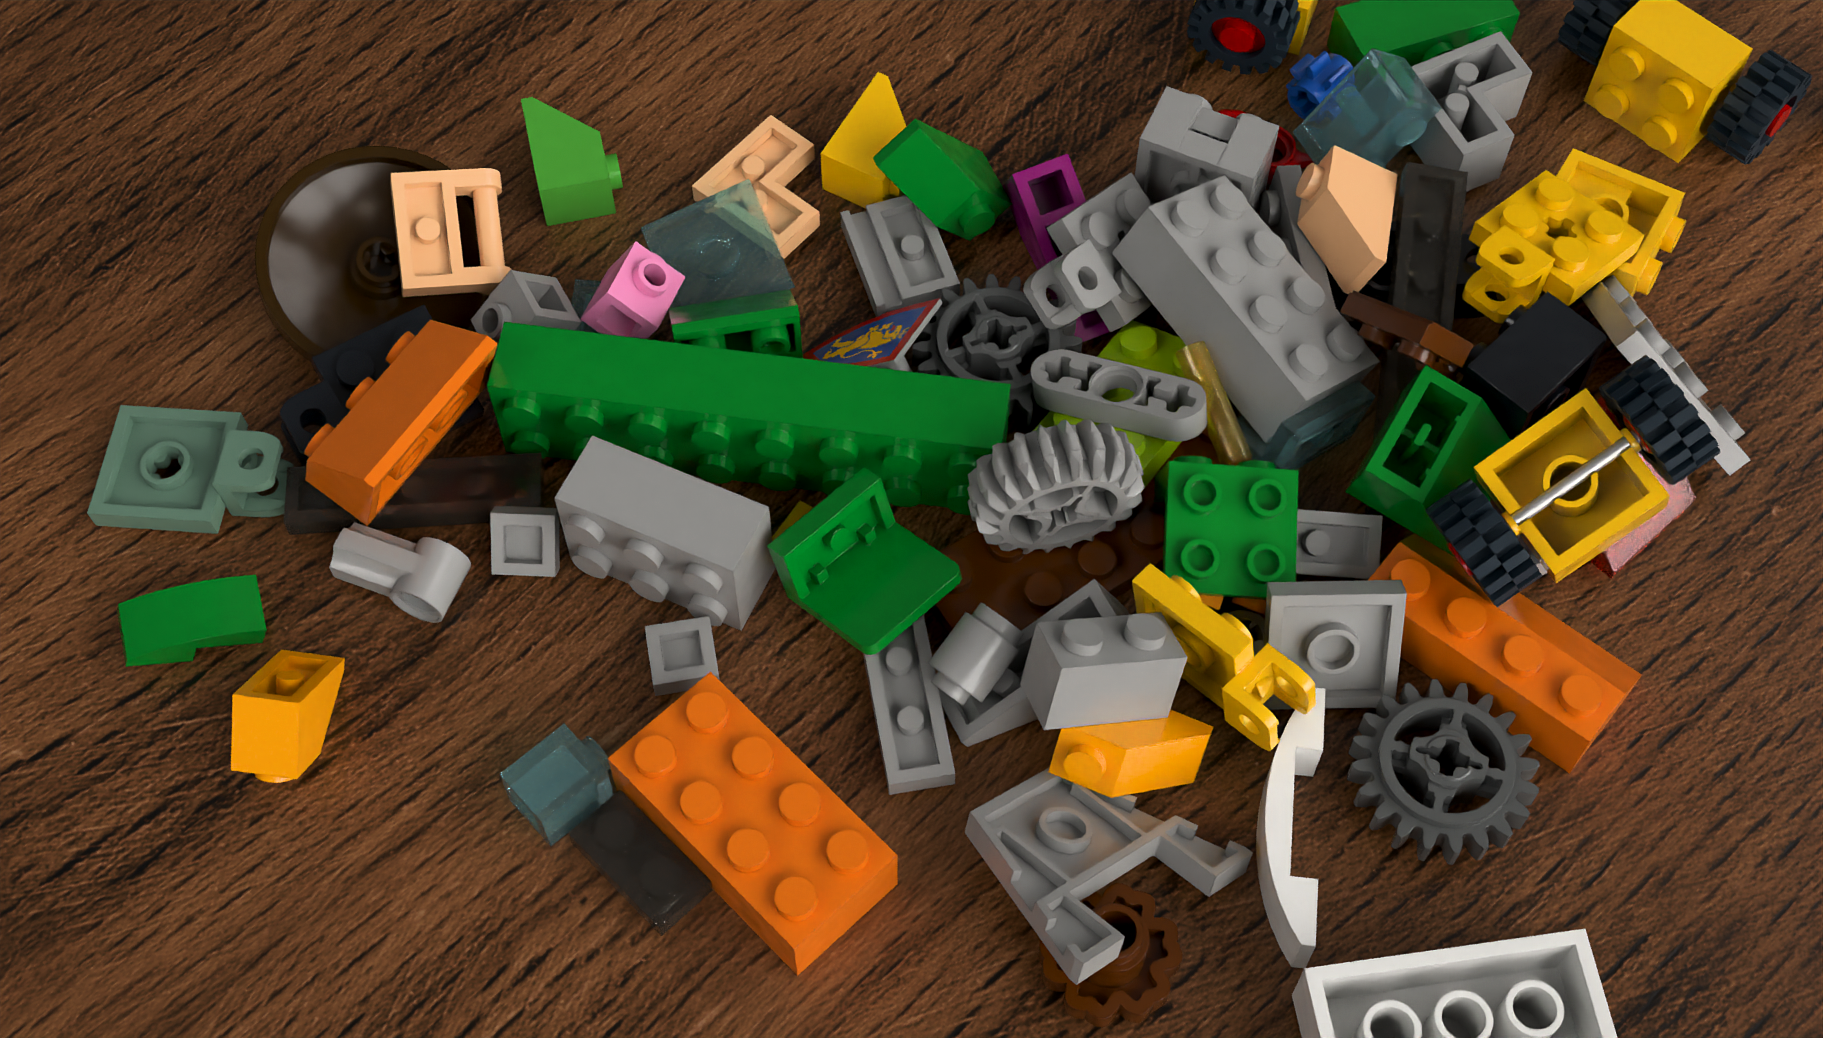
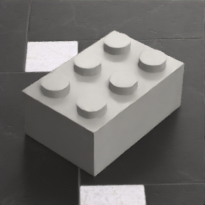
M595 436L590 438L555 496L570 558L580 570L596 578L602 579L608 575L628 583L637 594L650 601L662 602L666 599L687 608L695 618L710 616L711 626H721L724 623L742 631L775 570L774 562L767 547L772 542L768 506Z

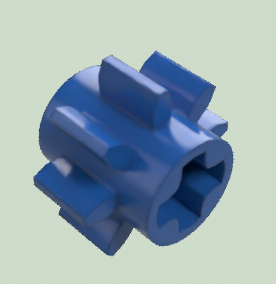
M1323 51L1314 58L1311 54L1307 53L1290 69L1294 78L1286 84V88L1289 89L1287 97L1291 108L1302 119L1322 124L1330 117L1338 123L1356 106L1351 98L1360 91L1359 87L1356 86L1358 82L1357 73L1351 63L1341 55L1335 53L1328 54L1327 51Z

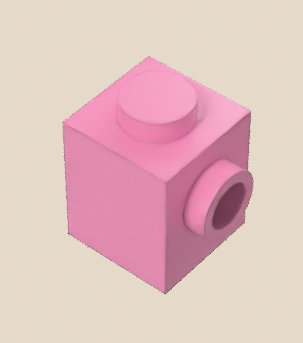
M635 241L607 270L580 320L601 334L647 339L659 328L685 276L668 265L659 255L650 252Z

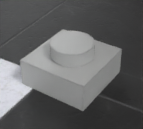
M495 506L490 512L491 574L556 577L560 570L559 513L557 508Z
M710 616L645 626L655 696L688 691L709 672L720 680Z

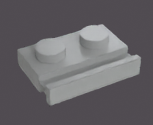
M906 195L866 205V211L851 215L849 210L840 212L841 228L876 317L888 311L941 298V290L944 288L950 289L960 296V282L938 228Z

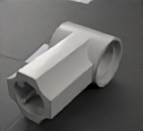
M354 522L351 527L343 528L333 545V556L329 568L335 578L388 596L396 606L413 617L430 623H439L446 615L468 574L471 562L463 552L442 540L423 537L416 544Z

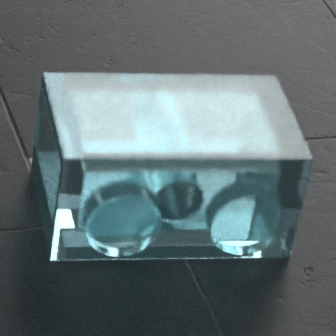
M1372 48L1293 133L1316 165L1336 145L1386 169V164L1404 146L1413 143L1423 135L1427 128V123L1442 108L1405 58Z

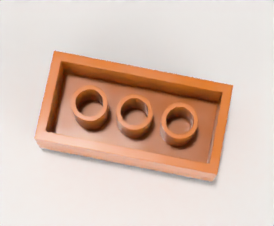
M711 672L608 757L616 790L797 976L898 884V855Z

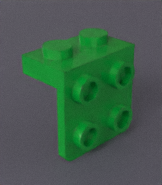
M1202 456L1175 457L1173 461H1168L1154 479V502L1165 503L1163 573L1168 577L1172 575L1182 577L1194 587L1199 595L1266 600L1268 582H1296L1299 470L1276 469V464L1259 460L1242 461L1237 463V466L1212 464V459Z
M865 467L840 487L836 488L828 497L767 545L787 597L866 655L880 652L959 585L962 580L960 568L956 562L895 521L881 478Z

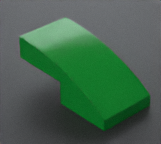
M256 575L226 577L179 585L138 596L119 603L117 607L126 667L190 662L194 660L196 648L263 643L267 631Z

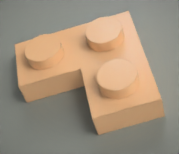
M770 115L692 185L693 198L722 221L782 262L820 226L819 211L785 188L790 181L815 159L814 144Z

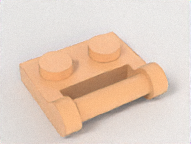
M491 168L390 174L402 297L473 292L490 295L508 272L512 270L510 267L505 266L497 201V196L502 193L500 172ZM467 195L473 198L481 266L464 267L456 196Z

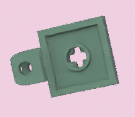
M121 405L87 514L96 526L218 534L226 507L232 516L265 518L286 513L291 504L298 473L292 463L280 459L284 451L280 440L269 433L247 431L248 424L241 412ZM172 459H178L181 469L175 475L162 479L160 475L155 474L157 469L168 468ZM275 480L279 482L278 488L274 493L267 496L257 494V492L270 489L275 484Z

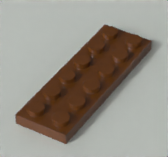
M1221 393L1207 410V425L1202 433L1193 439L1182 441L1159 471L1168 461H1173L1175 457L1202 456L1212 459V464L1235 466L1242 461H1268L1276 464V469L1284 468ZM1155 476L1142 490V502L1135 508H1132V515L1129 518L1116 521V528L1112 531H1101L1094 535L1093 541L1082 540L1073 543L1071 549L1067 546L1053 548L1049 553H1045L1043 549H1035L1028 554H1023L1021 548L1003 551L1000 550L998 545L986 543L983 534L979 533L978 529L945 547L940 552L958 564L962 580L959 585L930 608V610L948 635L964 613L967 612L972 615L980 603L985 604L1022 631L1093 579L1116 598L1133 588L1132 580L1150 563L1160 571H1163L1165 503L1154 502Z

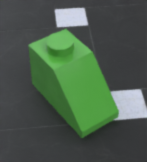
M533 97L521 99L546 225L552 226L615 214L616 209L612 190L623 188L617 154L605 155L600 131Z

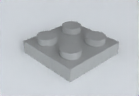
M1402 580L1268 582L1263 647L1267 643L1307 673L1314 681L1315 688H1324L1325 709L1376 708L1384 694L1396 700L1407 598ZM1274 694L1263 704L1269 710L1293 709Z

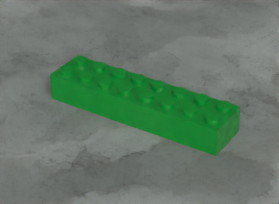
M504 322L487 389L506 452L515 453L525 459L542 460L546 457L577 461L590 438L595 436L686 474L699 476L708 482L722 484L733 480L761 484L774 491H789L796 488L820 491L828 496L865 467L881 478L890 504L900 507H913L918 504L946 507L958 514L971 515L967 502L970 499L967 490L969 486L968 474L977 468V459L983 455L992 454V446L997 443H1007L1011 384Z

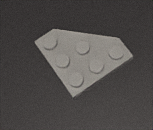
M1614 275L1604 282L1601 280L1581 296L1616 348L1631 365L1644 355H1648L1649 358L1657 362L1660 369L1663 368L1669 374L1672 382L1681 388L1685 398L1699 412L1698 416L1700 419L1706 422L1710 428V434L1716 439L1719 445L1717 447L1720 449V454L1715 456L1714 459L1729 476L1750 461V458L1736 441L1745 434V431L1722 404L1711 411L1701 399V396L1709 390L1690 369L1689 364L1674 346L1656 330L1650 319L1636 304L1637 302Z

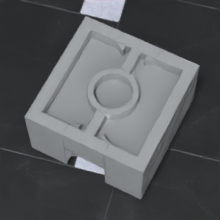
M1166 86L1140 137L1134 177L1149 198L1151 205L1226 175L1231 183L1242 191L1247 202L1257 213L1261 193L1266 189L1279 125L1267 122L1249 113L1239 114L1236 118L1213 111L1210 103L1203 97Z

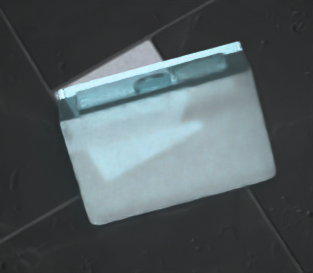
M1357 380L1282 421L1271 441L1267 443L1262 440L1243 415L1230 421L1224 434L1251 460L1272 462L1276 464V469L1297 470L1351 439L1376 396Z

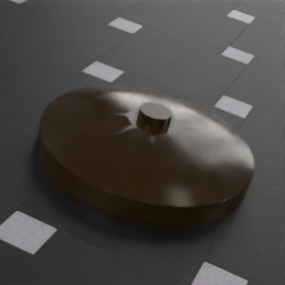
M361 146L337 151L313 161L290 177L278 190L269 203L258 229L255 245L256 280L260 298L272 324L284 340L305 359L312 362V357L423 304L433 321L477 332L471 319L488 299L489 295L473 292L402 297L390 174L452 170L451 168L429 156L412 150L389 146ZM467 195L456 196L464 267H478L481 265L473 198Z

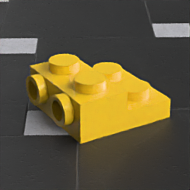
M1573 148L1556 177L1565 180L1574 189L1606 210L1617 214L1623 221L1645 234L1637 253L1602 279V281L1604 282L1614 275L1632 297L1636 291L1648 295L1663 262L1655 259L1660 249L1672 253L1685 227L1686 220L1677 217L1685 193ZM1547 233L1550 237L1554 239L1560 237L1555 234Z

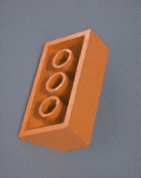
M1415 533L1399 541L1368 579L1402 580L1407 598L1401 658L1430 678L1438 679L1440 684L1453 694L1461 682L1466 683L1468 702L1471 704H1477L1488 693L1493 695V704L1489 714L1496 718L1503 713L1513 711L1516 716L1508 732L1513 735L1530 734L1532 740L1529 746L1569 774L1642 676V674L1520 593H1517L1499 607H1496L1474 578L1466 573L1454 556Z

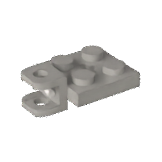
M1132 172L1115 181L1046 228L1062 255L1031 274L1023 288L1024 294L1046 328H1061L1073 322L1081 315L1096 309L1111 333L1128 324L1153 305L1112 254L1147 207L1151 206L1149 198L1141 189ZM1047 288L1056 293L1059 301L1058 307H1054L1046 297Z

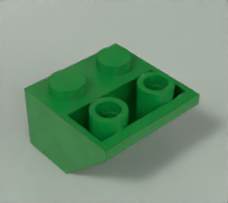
M790 289L669 308L674 343L803 358L798 305Z
M1425 365L1401 393L1345 492L1454 556L1447 547V542L1443 535L1436 528L1425 509L1469 478L1490 501L1491 497L1477 480L1474 466L1510 442L1511 439L1482 397Z

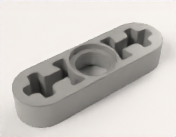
M1064 349L1052 350L1040 355L1031 366L1034 399L1039 406L1046 410L1081 419H1091L1097 423H1111L1116 428L1174 442L1195 438L1202 433L1207 425L1206 393L1202 386L1193 380ZM1115 388H1125L1135 393L1128 400L1121 402L1108 401L1102 397L1104 393Z

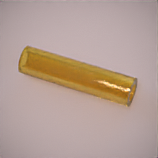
M1199 341L1178 350L1175 354L1185 378L1197 382L1206 393V429L1222 465L1237 466L1239 462L1251 460L1253 456L1205 341Z

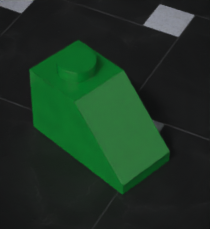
M914 119L873 157L877 167L936 227L971 241L976 235L990 229L995 223L996 218L1012 205L1011 200L982 151L917 119Z

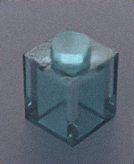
M565 723L499 774L509 800L550 846L555 844L614 796L607 773L610 770L607 754L590 736H586L580 741Z

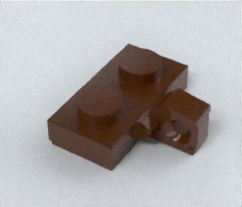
M1354 290L1352 293H1349L1340 310L1342 314L1362 324L1357 334L1358 336L1389 351H1392L1396 342H1400L1396 351L1414 360L1417 370L1420 371L1427 365L1454 382L1458 378L1456 375L1459 372V367H1463L1474 345L1431 320Z

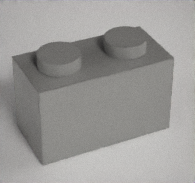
M1161 612L1037 622L1020 685L1043 730L1168 718L1188 657Z

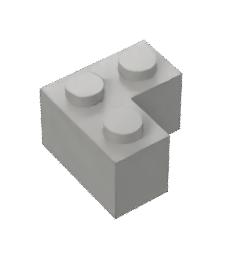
M1501 31L1401 70L1389 116L1449 199L1498 179L1515 135L1505 121L1517 117L1533 72Z

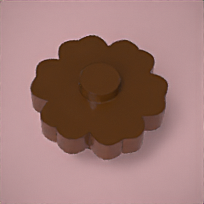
M1116 882L1110 885L1102 896L1094 892L1080 902L1125 936L1117 959L1076 985L1066 976L1041 939L1038 949L1044 986L1050 990L1065 992L1063 999L1064 1009L1071 1017L1086 1019L1090 1024L1102 1028L1108 1026L1118 1013L1129 1022L1140 1023L1150 1015L1151 1011L1165 1005L1170 994L1171 985L1169 978L1179 970L1183 956L1178 943V928L1176 924L1167 918L1154 917L1156 911L1154 898L1149 893L1138 890L1134 891L1128 885Z

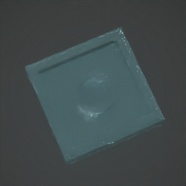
M750 179L641 227L649 251L659 255L668 265L685 276L671 307L795 288Z

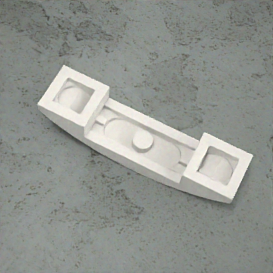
M1315 688L1316 705L1307 714H1302L1295 709L1278 743L1263 787L1257 821L1256 858L1264 907L1270 926L1290 966L1295 968H1306L1316 947L1318 879L1290 876L1295 775L1313 777L1322 755L1325 715L1324 688Z

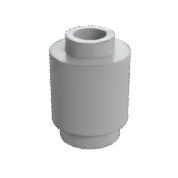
M980 603L972 615L967 612L964 613L928 662L938 671L931 683L961 705H964L970 696H973L982 703L1019 653L1015 645L1024 633L997 612Z

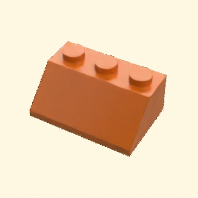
M429 320L416 336L410 331L404 333L386 357V361L391 365L377 381L370 377L365 378L350 395L345 405L350 411L335 428L329 423L325 424L310 440L304 451V454L309 457L306 464L305 480L368 526L484 390L498 343L487 335Z

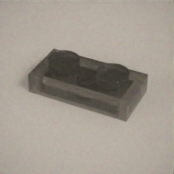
M618 790L569 833L572 844L661 936L713 891L711 881L621 790Z

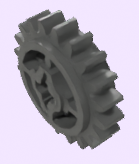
M989 274L986 280V288L978 289L972 280L965 278L963 281V296H958L950 289H942L941 307H939L914 341L915 344H913L912 365L918 367L917 373L1011 384L1009 416L1016 415L1024 426L1029 427L1031 426L1033 408L1047 415L1050 411L1039 406L1034 399L1031 372L1023 376L1022 371L1031 367L1032 357H1038L1048 351L1064 349L1081 353L1082 338L1075 336L1077 320L1075 319L1073 322L1058 329L1046 328L1024 292L1020 291L1021 280L1017 276L1012 278L1007 288L999 287L995 275ZM1058 299L1049 301L1051 305L1058 307ZM972 328L970 333L962 337V347L949 350L952 342L960 334Z
M1432 679L1424 698L1419 695L1412 684L1407 683L1404 684L1400 693L1399 703L1384 694L1375 709L1377 715L1372 713L1364 714L1358 728L1362 735L1354 736L1348 754L1357 759V761L1352 762L1347 773V780L1357 784H1365L1358 790L1354 799L1355 807H1377L1369 825L1372 831L1381 829L1388 824L1395 827L1396 831L1391 841L1392 848L1397 849L1405 844L1407 839L1413 838L1417 841L1418 860L1424 861L1433 846L1438 845L1442 849V854L1447 864L1453 865L1461 852L1462 845L1466 847L1475 860H1480L1489 848V841L1503 848L1513 835L1511 827L1516 829L1522 828L1530 815L1525 806L1531 805L1539 793V787L1528 780L1534 777L1540 767V763L1532 758L1520 757L1532 740L1530 734L1511 736L1507 733L1516 716L1513 711L1503 713L1496 718L1489 714L1493 704V695L1488 693L1477 704H1471L1468 702L1466 683L1461 682L1453 696L1446 697L1438 679ZM1438 730L1432 736L1414 737L1411 745L1399 741L1406 735L1417 731ZM1440 766L1446 769L1445 775L1439 773ZM1402 786L1406 787V788L1414 795V798H1415V799H1413V798L1403 789ZM1475 795L1490 799L1488 803L1475 810L1463 813H1448V808L1460 803L1471 804Z

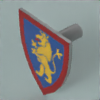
M941 298L893 310L862 322L803 354V358L912 372L904 355L942 305Z

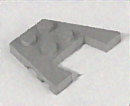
M1049 768L970 811L964 832L1066 976L1076 985L1117 959L1125 939L1124 935L1080 901L1152 856L1158 858L1210 897L1246 873L1253 854L1246 847L1231 840L1225 850L1195 836L1198 825L1175 815L1164 822L1134 808L1137 797L1131 794L1110 798L1048 772Z

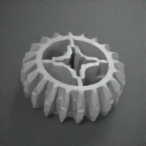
M1084 419L1076 425H1070L1067 420H1062L1057 426L1047 428L1039 424L1037 430L1027 434L1016 432L1014 440L1009 443H997L992 446V454L983 455L977 459V468L968 474L969 486L967 490L970 499L967 502L972 521H976L978 531L983 534L986 543L998 545L1000 550L1003 551L1021 548L1023 554H1028L1035 549H1043L1045 553H1049L1056 547L1067 546L1071 549L1073 543L1082 540L1093 541L1094 535L1101 531H1112L1116 528V521L1129 518L1132 515V508H1135L1142 502L1141 491L1145 488L1142 480L1144 473L1139 456L1135 453L1134 446L1129 443L1125 432L1116 431L1111 423H1101L1095 426L1091 419Z

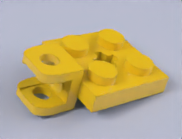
M1545 170L1475 221L1468 240L1480 247L1476 256V263L1482 268L1468 279L1462 293V298L1496 323H1503L1519 305H1524L1529 309L1539 299L1542 290L1544 292L1548 291L1565 305L1570 306L1637 253L1645 234L1623 221L1617 214L1606 210L1574 189L1565 180ZM1547 233L1555 234L1560 237L1554 239L1550 237ZM1485 292H1497L1504 296L1506 300H1492Z
M1150 563L1132 580L1136 612H1161L1188 658L1181 677L1224 710L1225 721L1256 745L1271 751L1280 742L1277 735L1279 721L1263 705L1273 694L1302 714H1307L1316 705L1315 683L1307 673L1268 643L1254 656L1253 639L1245 625L1233 615L1223 613L1220 616L1204 604L1194 587L1178 575L1168 577Z

